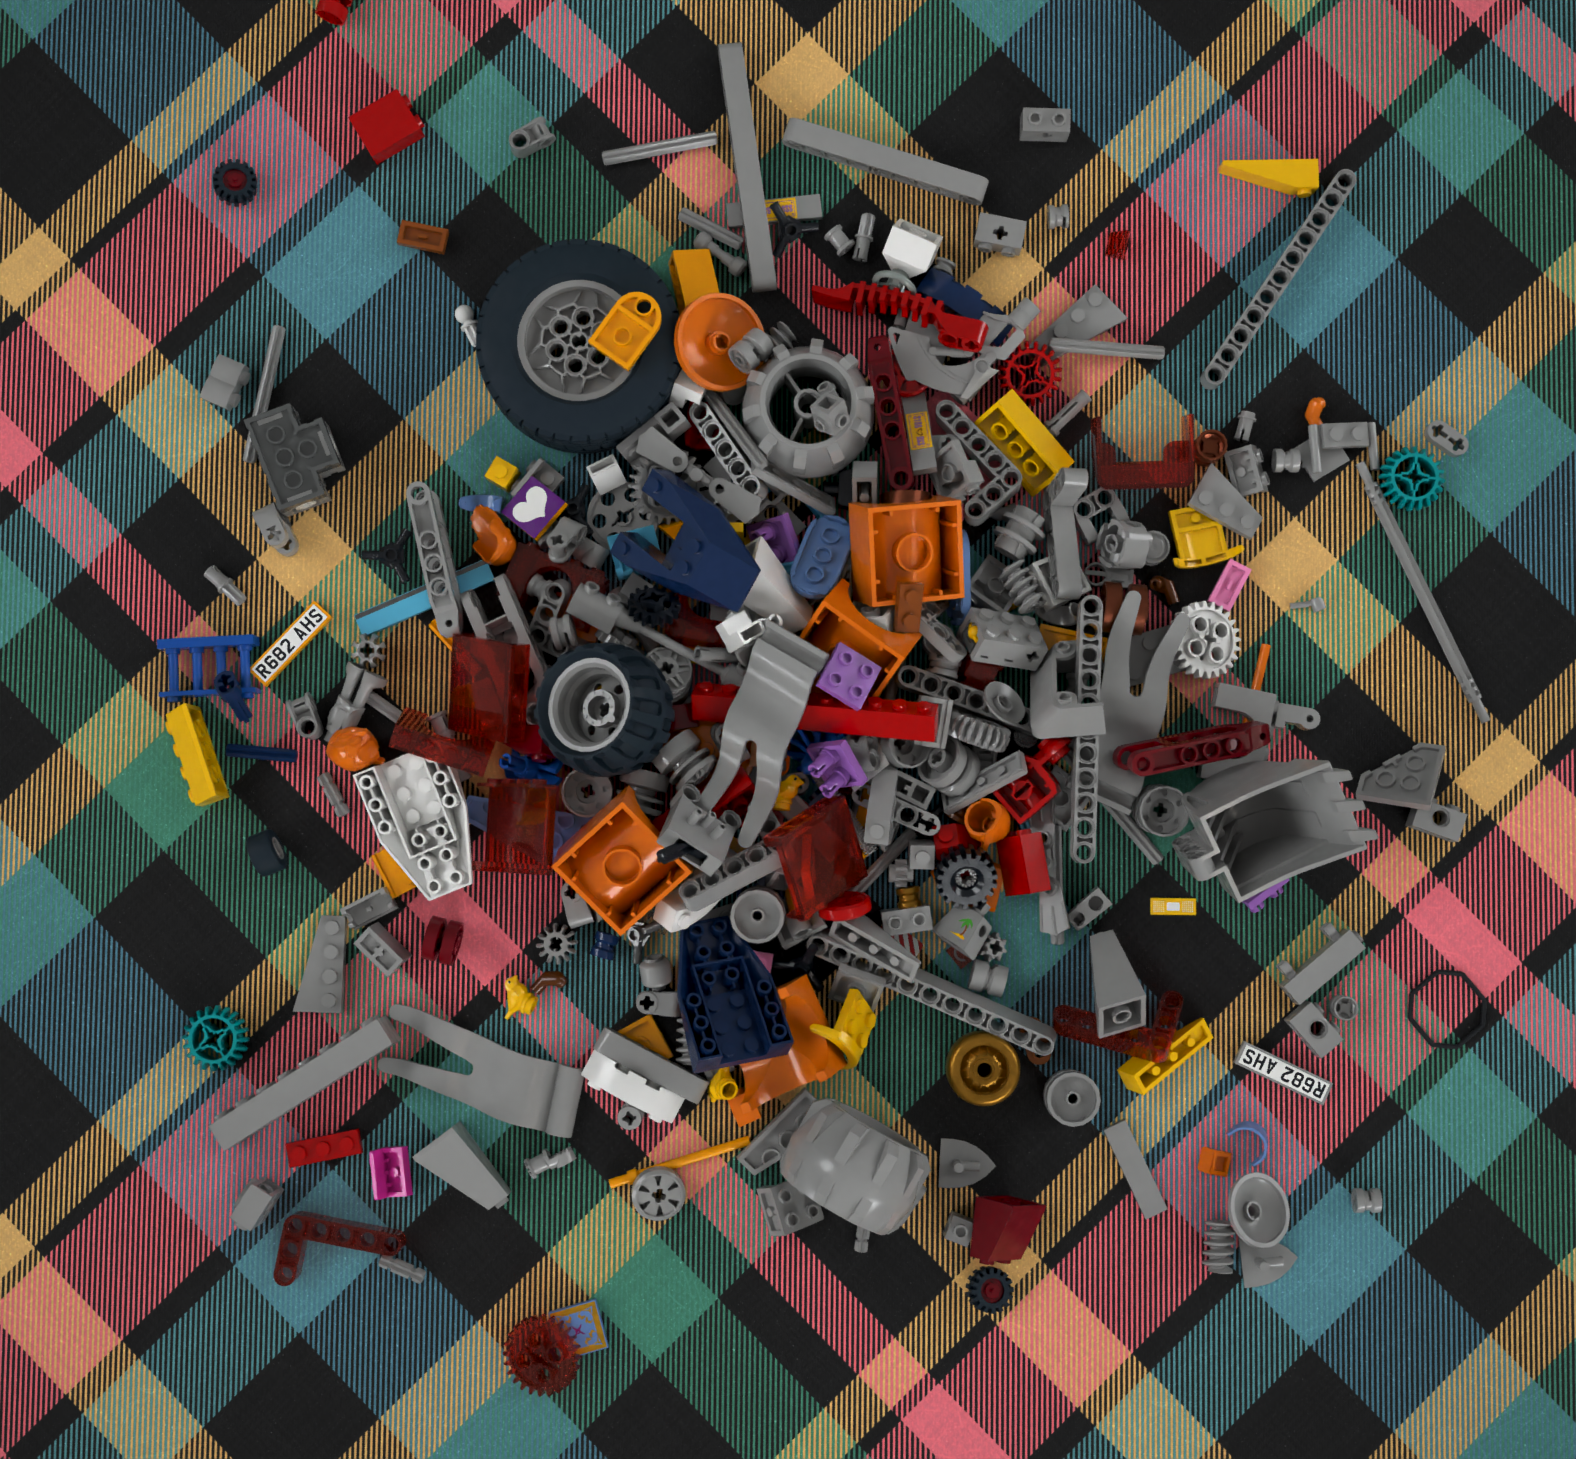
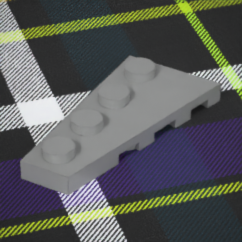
M1095 284L1034 341H1038L1037 349L1039 350L1043 344H1046L1047 349L1044 353L1047 354L1049 352L1048 343L1051 338L1090 340L1099 334L1105 333L1110 328L1125 322L1128 318ZM1034 341L1029 345V348H1033ZM1055 352L1050 359L1059 358L1068 352ZM1029 353V355L1034 359L1036 354ZM1044 358L1040 362L1041 367L1047 364Z
M321 915L293 1012L343 1013L347 938L346 916Z

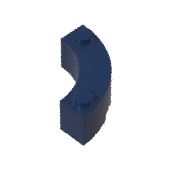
M935 268L929 270L916 289L918 294H922V298L927 296L933 297L935 306L938 300L944 301V312L977 320L984 315L983 311L1006 315L996 305L992 306L985 300H982L983 295L969 285L964 287L959 282L954 281L955 278ZM1007 325L993 340L991 345L999 347L1013 326Z

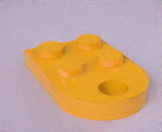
M631 292L623 295L590 337L588 343L629 372L660 329L662 315L658 303L653 297L643 292ZM641 302H648L651 305V309L647 313H640L637 310L638 305Z

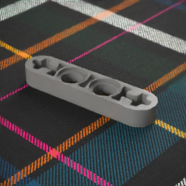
M864 784L858 789L863 791L866 788L868 789L867 794L870 795L871 786ZM858 790L852 791L854 802L867 809L869 800L863 799L862 802L858 801L859 796L856 795ZM896 798L893 821L927 836H934L939 832L941 823L937 816ZM905 808H911L914 811V819L910 822H904L901 819V811ZM919 812L924 814L921 819L929 821L930 818L934 819V824L937 825L935 830L930 829L927 832L925 831L926 826L919 823L918 828L913 826L918 820Z

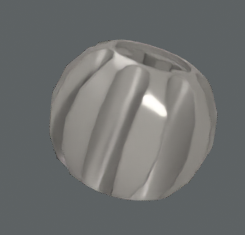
M366 633L359 635L361 643L359 644L354 640L351 645L357 649L355 653H351L352 659L360 657L358 666L365 668L367 661H369L371 669L377 667L376 659L379 658L384 661L386 655L380 652L382 648H387L385 642L377 644L380 636L372 633L370 640H368ZM368 644H370V648H374V653H370L369 657L367 653L363 652L364 648H368Z

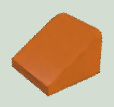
M1202 1147L1197 1168L1199 1171L1210 1175L1227 1177L1232 1153Z

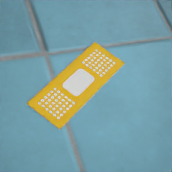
M1150 898V915H1196V898Z

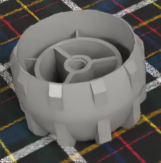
M814 338L811 339L810 346L787 349L782 343L773 348L772 357L761 365L757 371L751 370L746 380L747 388L742 403L743 427L767 461L803 481L807 478H820L827 475L834 477L838 475L839 471L844 470L848 464L857 458L861 451H864L874 424L875 397L873 386H868L866 379L859 371V361L851 353L843 357L837 352L823 348L824 340ZM813 377L829 381L835 385V389L845 400L850 422L837 435L818 443L804 444L798 442L804 428L811 429L815 427L812 413H804L802 410L807 407L810 408L819 397L814 389L800 390L794 382L795 379ZM784 385L794 398V419L797 423L790 439L776 428L770 415L772 401Z
M827 1097L812 1101L780 1159V1173L792 1186L836 1215L879 1235L890 1234L899 1229L931 1171L927 1155L921 1152L919 1147L862 1111Z

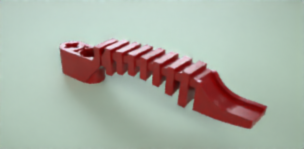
M860 281V284L851 282L847 286L835 289L816 285L812 286L813 302L830 309L851 313L855 302L857 315L863 316L867 301L870 314L875 313L878 303L880 304V313L886 314L888 306H891V314L897 315L899 308H901L902 317L907 318L909 312L912 311L913 322H918L921 315V327L927 328L928 324H933L939 332L938 341L950 348L979 352L989 330L988 325L981 320L944 313V301L938 300L935 306L933 297L927 296L922 298V294L916 293L911 295V291L905 290L900 292V288L894 287L891 290L887 285L878 287L877 283L867 285L865 281Z

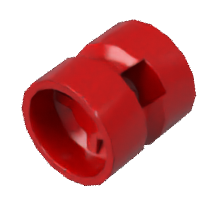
M319 0L315 13L329 23L343 26L349 13L347 7H351L353 0Z

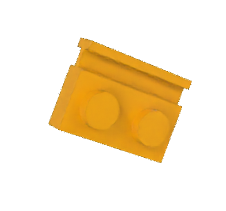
M386 849L371 856L392 899L417 887Z

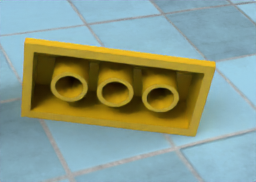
M1013 389L974 422L1020 470L1022 474L1021 485L1032 498L1050 484L1060 468H1069L1075 462Z
M184 703L167 713L165 726L168 733L173 736L175 742L173 750L177 758L180 757L182 763L180 771L184 780L188 781L190 787L188 796L191 802L195 803L196 806H206L229 798L230 796L201 708Z

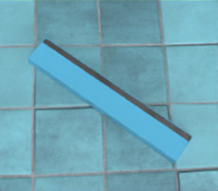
M483 560L456 571L460 593L470 589L477 590L495 582L493 580L495 577L489 564ZM426 584L355 614L354 617L361 634L366 633L368 637L372 633L375 634L432 609Z

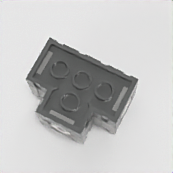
M290 403L244 419L246 428L250 432L249 436L254 449L259 455L258 459L263 472L267 476L268 485L276 499L277 508L286 517L332 501L325 487L324 478L331 476L333 473L346 470L329 425L322 417L308 424H301L298 412Z

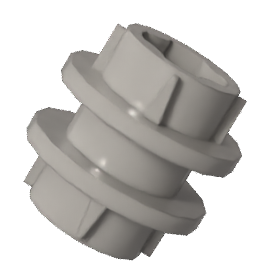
M1017 505L1012 513H1003L1002 519L1007 523L1005 528L995 526L993 533L997 536L994 548L1013 561L1024 559L1027 554L1035 555L1037 549L1032 545L1033 540L1043 541L1045 538V534L1041 530L1045 519L1030 508Z

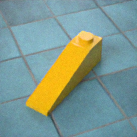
M1318 159L1223 160L1218 168V173L1288 195H1297L1299 198L1310 197L1319 188Z
M1200 1017L1137 1053L1120 1066L1117 1071L1128 1090L1145 1095L1214 1037L1204 1018Z

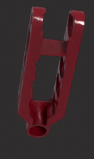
M885 335L868 338V369L871 386H873L874 403L889 482L896 490H911L916 484V476L913 475L904 411L890 341ZM881 346L880 350L876 351V347ZM889 379V387L880 389L882 380ZM888 403L895 404V408L891 413L884 412V407ZM898 426V435L896 437H889L890 428ZM906 473L908 481L905 485L900 486L897 478L900 474Z
M1260 721L1222 724L1124 744L1114 750L1112 759L1118 768L1130 770L1138 776H1149L1241 757L1270 743L1269 724ZM1129 751L1130 755L1127 763L1123 764L1121 756L1124 752Z

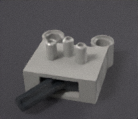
M684 784L670 800L671 809L656 841L665 847L657 851V862L667 864L682 858L707 875L712 876L724 862L733 836L742 825V820L732 810L724 811L718 819L715 812L709 811L707 813L696 806V803L701 799L700 791L692 784Z

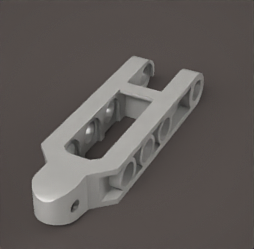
M415 481L407 487L406 498L429 602L435 615L439 633L445 638L459 636L463 633V604L460 598L461 593L439 496L431 491L424 482ZM418 488H423V490L419 491V492L416 494V497H415V499H414V498H413V493H414V491H415L416 489H418Z
M503 573L493 578L500 593L498 597L506 614L488 621L482 604L473 589L461 593L460 598L503 701L519 707L526 722L530 725L538 724L534 717V709H536L537 702L535 695L537 688L541 686L544 679L543 674L547 670V666L512 584ZM513 627L519 638L517 642L523 647L528 659L526 663L532 669L537 680L535 692L526 697L519 694L495 638L496 635Z

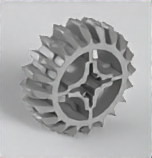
M961 711L951 712L948 735L983 749L1004 752L1009 744L1011 731L1007 727Z

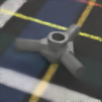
M637 921L626 931L627 937L633 945L632 963L640 964L642 962L643 946L646 945L651 937V933L664 928L657 921L649 924Z

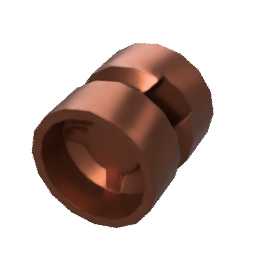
M1211 429L1202 432L1191 445V458L1196 464L1203 467L1209 466L1211 462L1215 464L1226 453L1228 447L1227 439L1218 430Z

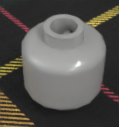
M662 954L647 955L639 965L642 984L647 988H652V991L666 989V985L671 983L673 979L670 961L668 958L663 957Z

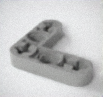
M948 600L922 602L919 632L946 659L954 664L960 663L967 655V650L937 620L950 606Z

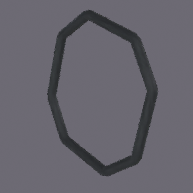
M1438 969L1410 992L1408 1020L1430 1046L1458 1049L1484 1028L1486 1024L1487 1000L1465 973ZM1438 974L1461 976L1482 1000L1481 1023L1457 1044L1434 1043L1413 1019L1414 995Z

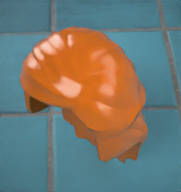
M481 504L476 506L470 517L472 521L471 527L479 539L473 544L474 550L489 565L499 566L506 564L513 558L516 552V539L495 511Z

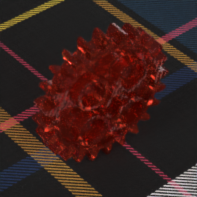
M536 1314L532 1315L530 1319L524 1318L521 1320V1324L517 1323L513 1327L514 1330L507 1334L510 1339L504 1342V1345L509 1348L503 1352L504 1356L509 1357L504 1362V1365L511 1366L512 1368L507 1374H515L516 1377L513 1383L521 1381L520 1389L523 1390L528 1386L530 1395L536 1390L539 1397L545 1391L548 1397L555 1391L560 1393L563 1387L566 1388L571 1384L570 1380L577 1376L574 1371L580 1368L576 1361L581 1359L582 1356L576 1354L575 1351L581 1346L573 1344L577 1336H569L568 1333L571 1327L564 1330L562 1328L564 1321L562 1320L556 1324L555 1316L549 1318L548 1321L546 1314H542L539 1319ZM535 1333L540 1336L541 1342L536 1340ZM554 1347L560 1350L561 1356L555 1353ZM523 1354L528 1356L530 1363L524 1360ZM543 1368L548 1370L550 1377L544 1374Z

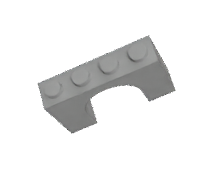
M1219 682L1215 683L1211 707L1237 712L1246 717L1250 722L1260 721L1269 724L1271 738L1274 731V724H1271L1272 717L1278 711L1279 701L1276 700L1277 694ZM1263 746L1248 755L1235 759L1198 765L1196 777L1207 779L1220 771L1239 764L1267 761L1269 748Z

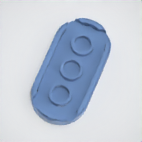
M824 515L823 518H816L809 524L790 570V583L793 589L801 596L809 599H821L826 597L838 584L851 552L850 526L845 519L836 515Z
M963 529L965 598L948 599L950 606L947 608V615L953 619L950 621L951 624L961 626L971 606L970 542L967 532Z

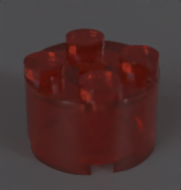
M967 650V655L963 658L957 673L961 679L955 681L984 692L985 687L990 682L996 681L994 679L997 672H1001L1004 666L972 661Z

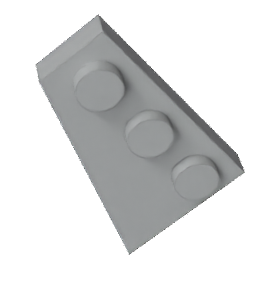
M1212 462L1207 467L1187 503V506L1247 540L1252 539L1263 519Z

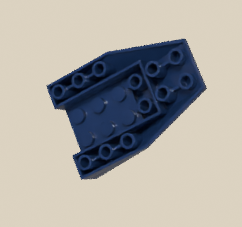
M722 916L699 920L688 928L680 930L677 998L693 1074L788 1055L794 1040L772 975L749 944L737 935L732 928L729 917Z

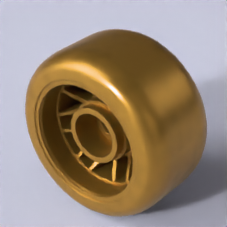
M973 1031L960 1037L952 1045L946 1058L945 1069L950 1086L961 1099L973 1105L991 1106L1004 1101L1013 1093L1020 1078V1061L1013 1046L1007 1040L986 1031ZM981 1063H988L990 1065V1071L987 1075L982 1076L978 1074L977 1068Z

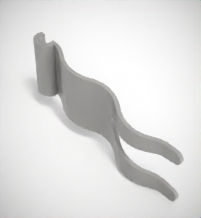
M1134 590L1126 594L1109 633L1105 650L1100 702H1103L1106 734H1099L1097 802L1128 816L1132 811L1133 801L1140 794L1145 776H1138L1130 770L1118 768L1113 762V753L1118 746L1157 738L1165 715L1168 681L1172 663L1190 624V618L1187 614L1179 613L1175 616L1151 659L1140 696L1132 695L1130 693L1129 653L1132 633L1141 602L1140 593ZM1083 747L1080 751V757L1086 761L1091 758L1090 749ZM1129 751L1124 752L1121 756L1123 764L1127 763L1130 755ZM1071 769V771H1070V773H1069V775H1068V777H1067L1066 783H1065V787H1067V788H1069V789H1071V790H1072V769ZM1081 772L1079 775L1081 784L1088 785L1090 783V775L1087 772Z
M771 620L766 621L765 626L767 627L764 634L757 638L752 648L746 674L725 718L717 766L701 794V799L696 803V806L707 813L712 811L735 778L743 759L746 743L754 741L757 745V777L752 802L738 837V843L743 848H750L754 844L772 812L780 789L782 767L787 747L801 721L814 680L822 673L829 660L828 653Z
M400 1004L391 1006L389 1015L392 1019L409 1025L432 1041L464 1058L472 1064L473 1071L470 1075H465L406 1059L383 1057L378 1061V1068L381 1072L405 1078L430 1090L461 1101L503 1122L543 1131L557 1137L572 1138L584 1080L581 1073L584 1068H574L566 1066V1064L535 1058L513 1051L484 1036L417 1008Z

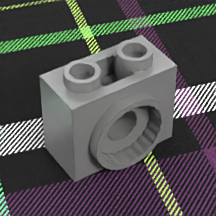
M265 1176L259 1180L253 1177L234 1204L235 1210L230 1218L235 1221V1226L244 1231H251L261 1225L284 1189Z

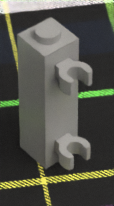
M1330 922L1324 923L1319 929L1330 941L1295 971L1286 960H1281L1275 967L1286 979L1278 986L1294 1004L1301 1005L1366 949L1361 943L1364 940L1358 932L1342 929L1338 933Z

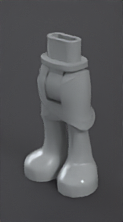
M348 661L346 665L347 675L342 692L338 695L336 703L329 711L327 717L328 722L325 729L328 731L324 740L329 742L337 730L352 726L357 727L366 709L364 706L373 689L384 688L388 683V679L368 671L366 667L358 666V663ZM361 680L355 699L352 702L350 699L358 682Z

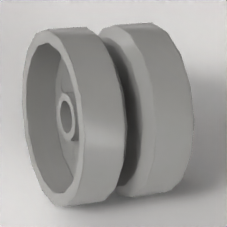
M948 735L946 748L932 747L928 759L921 766H918L917 770L918 775L924 782L935 787L942 794L954 797L963 794L975 783L979 775L980 760L974 750L963 745L958 739Z
M761 885L748 887L739 894L732 905L730 914L732 928L739 937L747 942L756 944L768 942L776 937L783 927L786 908L779 893L772 888ZM760 911L762 913V918L759 919L758 916L754 917V912Z
M1074 1069L1059 1070L1051 1075L1045 1083L1042 1094L1044 1105L1049 1114L1061 1124L1071 1127L1081 1126L1091 1121L1099 1111L1101 1102L1100 1092L1095 1082L1081 1071ZM1075 1094L1076 1098L1069 1102V1095Z

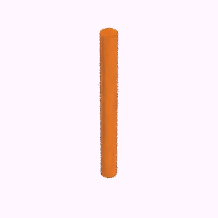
M1261 644L1251 689L1261 690L1271 645ZM1244 717L1243 723L1250 722L1246 717Z

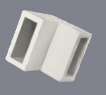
M681 369L674 382L669 403L673 401L676 406L682 409L687 400L699 405L707 389L692 381Z
M613 454L586 467L600 496L627 483Z
M745 610L715 627L730 654L757 639L766 630L760 619L751 622Z

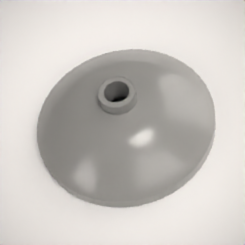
M1259 1172L1245 1174L1235 1181L1228 1197V1215L1236 1234L1246 1244L1255 1248H1268L1278 1244L1285 1236L1290 1221L1288 1200L1281 1186L1272 1177Z

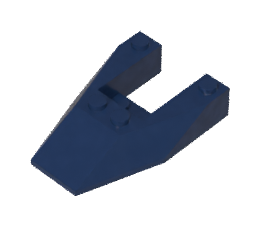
M652 469L642 491L684 523L667 555L635 532H620L610 553L626 566L674 593L739 612L761 569L720 508L670 470Z

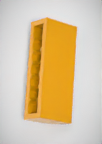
M709 249L672 251L668 266L680 315L692 301L710 293H719V288Z

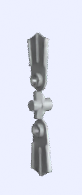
M651 426L638 436L636 453L673 472L684 471L690 475L691 480L709 487L711 497L744 524H747L751 519L759 515L761 497L724 478L714 479L706 474L703 469L689 463L686 453ZM676 457L682 459L680 466H676L674 463ZM719 484L724 486V492L721 494L716 491Z
M1053 798L1029 819L1032 833L1041 832V834L1047 835V841L1043 843L1049 880L1053 886L1052 893H1047L1046 891L1039 892L1040 932L1057 936L1063 931L1070 929L1061 885L1059 881L1053 878V870L1056 868L1057 863L1051 857V849H1049L1055 843V798Z

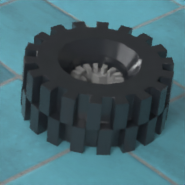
M969 843L968 848H964L963 844H958L959 849L954 850L952 846L948 848V854L943 852L940 855L942 861L937 860L935 863L934 879L941 898L944 897V901L947 904L952 902L953 907L958 908L959 904H962L963 909H968L969 904H972L973 908L979 907L977 902L982 901L983 904L987 902L986 896L992 897L994 894L993 888H997L996 879H998L994 863L988 852L984 853L983 848L979 846L976 850L974 845ZM968 870L970 876H966L965 879H962L961 873L963 874L965 873V871Z

